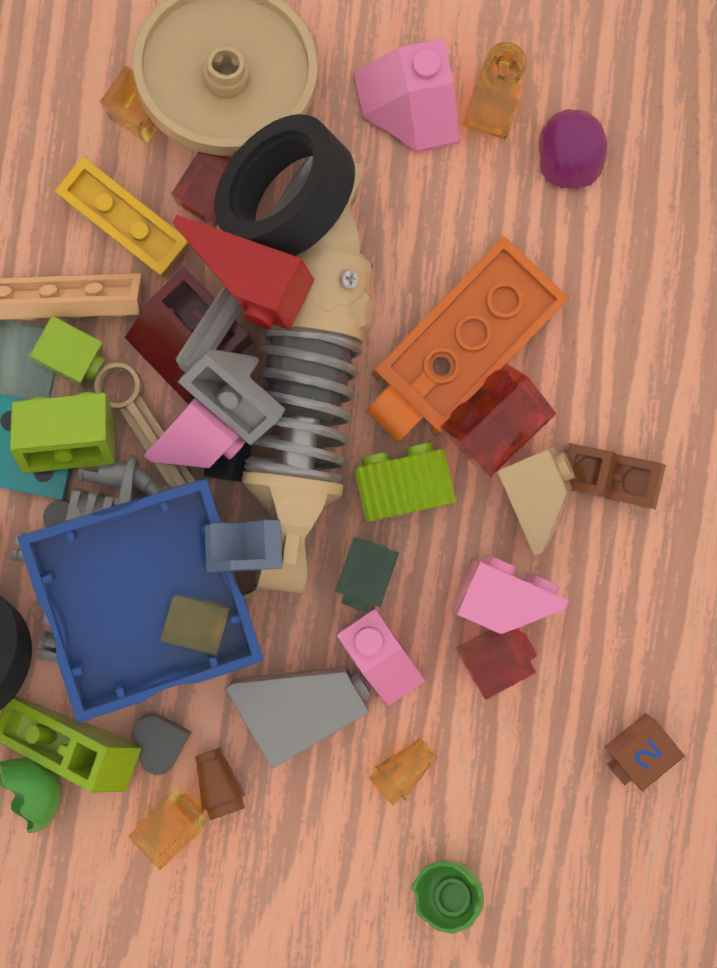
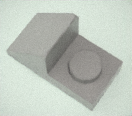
M209 349L181 376L178 383L249 445H252L281 419L285 408L250 378L260 359L250 355Z

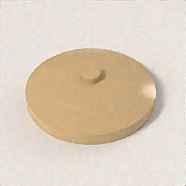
M164 0L150 13L140 28L135 41L132 59L136 91L145 112L152 122L177 143L212 155L234 156L251 136L271 122L290 115H306L316 89L318 62L315 44L305 23L282 0Z

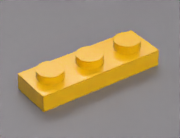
M84 156L81 157L54 191L162 279L165 278L190 247L181 233Z

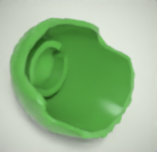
M27 757L0 762V786L11 790L15 795L11 802V810L27 820L26 830L28 833H35L45 829L56 816L62 799V787L57 774Z

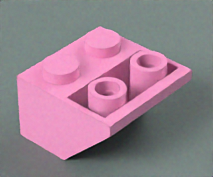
M486 555L483 562L472 559L451 609L461 617L497 633L504 634L565 610L569 600L557 596L560 586L529 573L525 581L514 577L517 567Z

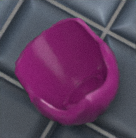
M567 109L552 115L548 119L540 133L538 146L540 170L545 180L562 189H578L579 187L591 186L601 175L607 156V139L601 123L592 114L583 110Z

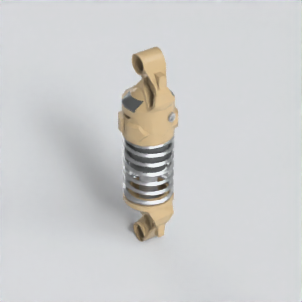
M354 162L355 181L353 190L337 222L316 244L296 256L302 258L315 280L291 329L287 330L272 324L270 329L263 328L264 331H262L266 339L270 340V345H264L260 348L263 354L268 355L267 367H261L257 372L261 377H265L269 385L268 391H265L281 404L285 411L281 419L274 424L282 426L281 436L262 435L253 443L279 449L278 457L250 456L245 460L247 464L244 466L247 471H243L241 483L267 511L270 520H280L282 569L255 571V589L303 593L308 577V554L305 549V538L322 510L342 497L344 484L340 483L344 479L340 474L313 469L341 468L347 463L343 456L316 447L344 446L350 440L345 433L322 425H342L352 420L353 416L349 411L341 408L340 405L355 398L356 394L348 387V381L357 377L359 372L351 365V359L361 354V343H363L364 333L372 328L375 299L369 295L373 264L360 251L359 235L349 207L350 204L355 203L360 187L362 166L359 162ZM318 434L330 438H318Z

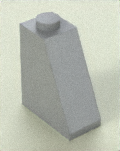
M346 667L241 677L231 681L225 688L272 769L369 713V705L366 700L372 697L361 675L357 673L351 676Z

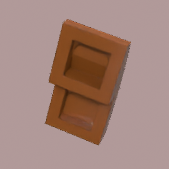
M570 443L567 458L575 478L569 480L572 486L571 491L656 510L666 465L659 462L618 455L612 451Z

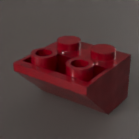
M183 267L148 301L125 336V339L189 404L195 397L178 383L185 372L178 367L179 364L176 361V357L215 298ZM234 320L216 350L241 354L253 343V340L241 325Z

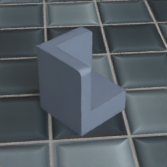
M280 520L211 523L205 526L207 572L282 569Z

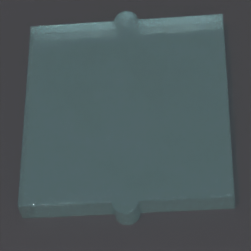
M0 320L1 395L30 400L34 397H51L56 374L31 362L30 354L45 328L10 320Z

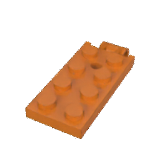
M503 236L374 369L372 375L377 380L381 378L389 387L376 398L365 412L398 443L422 419L432 427L430 431L437 437L570 298ZM443 358L449 362L450 370L447 374L438 375L434 372L432 365L436 359Z

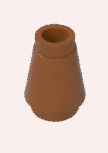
M221 748L195 756L202 811L207 810L210 821L244 809L242 797L246 794L225 756H223Z

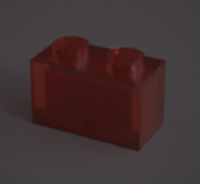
M506 363L500 370L490 374L486 378L484 385L472 397L458 405L452 411L450 418L440 427L467 459L491 478L557 413L528 376Z
M518 628L504 634L489 629L456 647L474 684L485 700L536 673L531 660L537 658V654L524 632L521 633Z

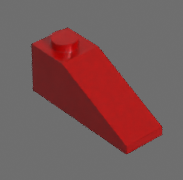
M176 215L173 221L174 226L244 309V317L253 324L265 329H270L273 324L290 330L315 280L302 258Z

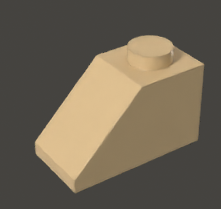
M554 446L497 471L534 556L543 553L549 547L572 489L569 480L575 478L567 456L564 452L557 454Z

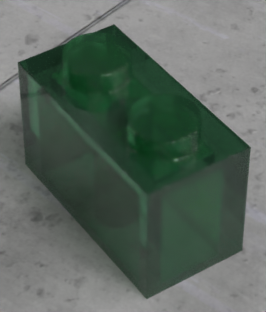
M354 536L335 592L343 594L341 603L368 612L370 604L381 607L399 552Z

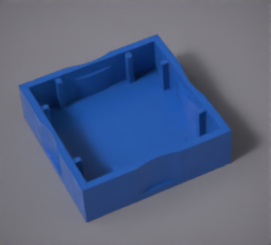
M206 478L24 533L17 537L38 603L45 612L54 634L56 659L77 723L143 702L154 694L173 686L200 683L264 661L244 596L239 591L234 572H207L205 526L211 523H220Z

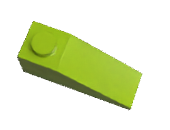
M14 697L4 707L0 717L1 744L91 793L127 791L142 749L141 747L110 731L86 722L77 723L75 718L18 697Z

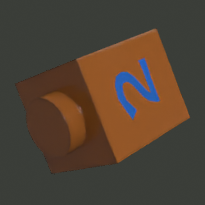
M646 713L604 747L613 758L607 763V766L624 786L632 781L642 792L685 757L660 724Z

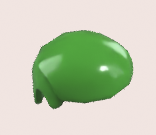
M443 859L429 864L421 870L412 884L411 890L415 895L417 914L437 931L454 934L473 926L483 910L484 893L478 875L463 862Z

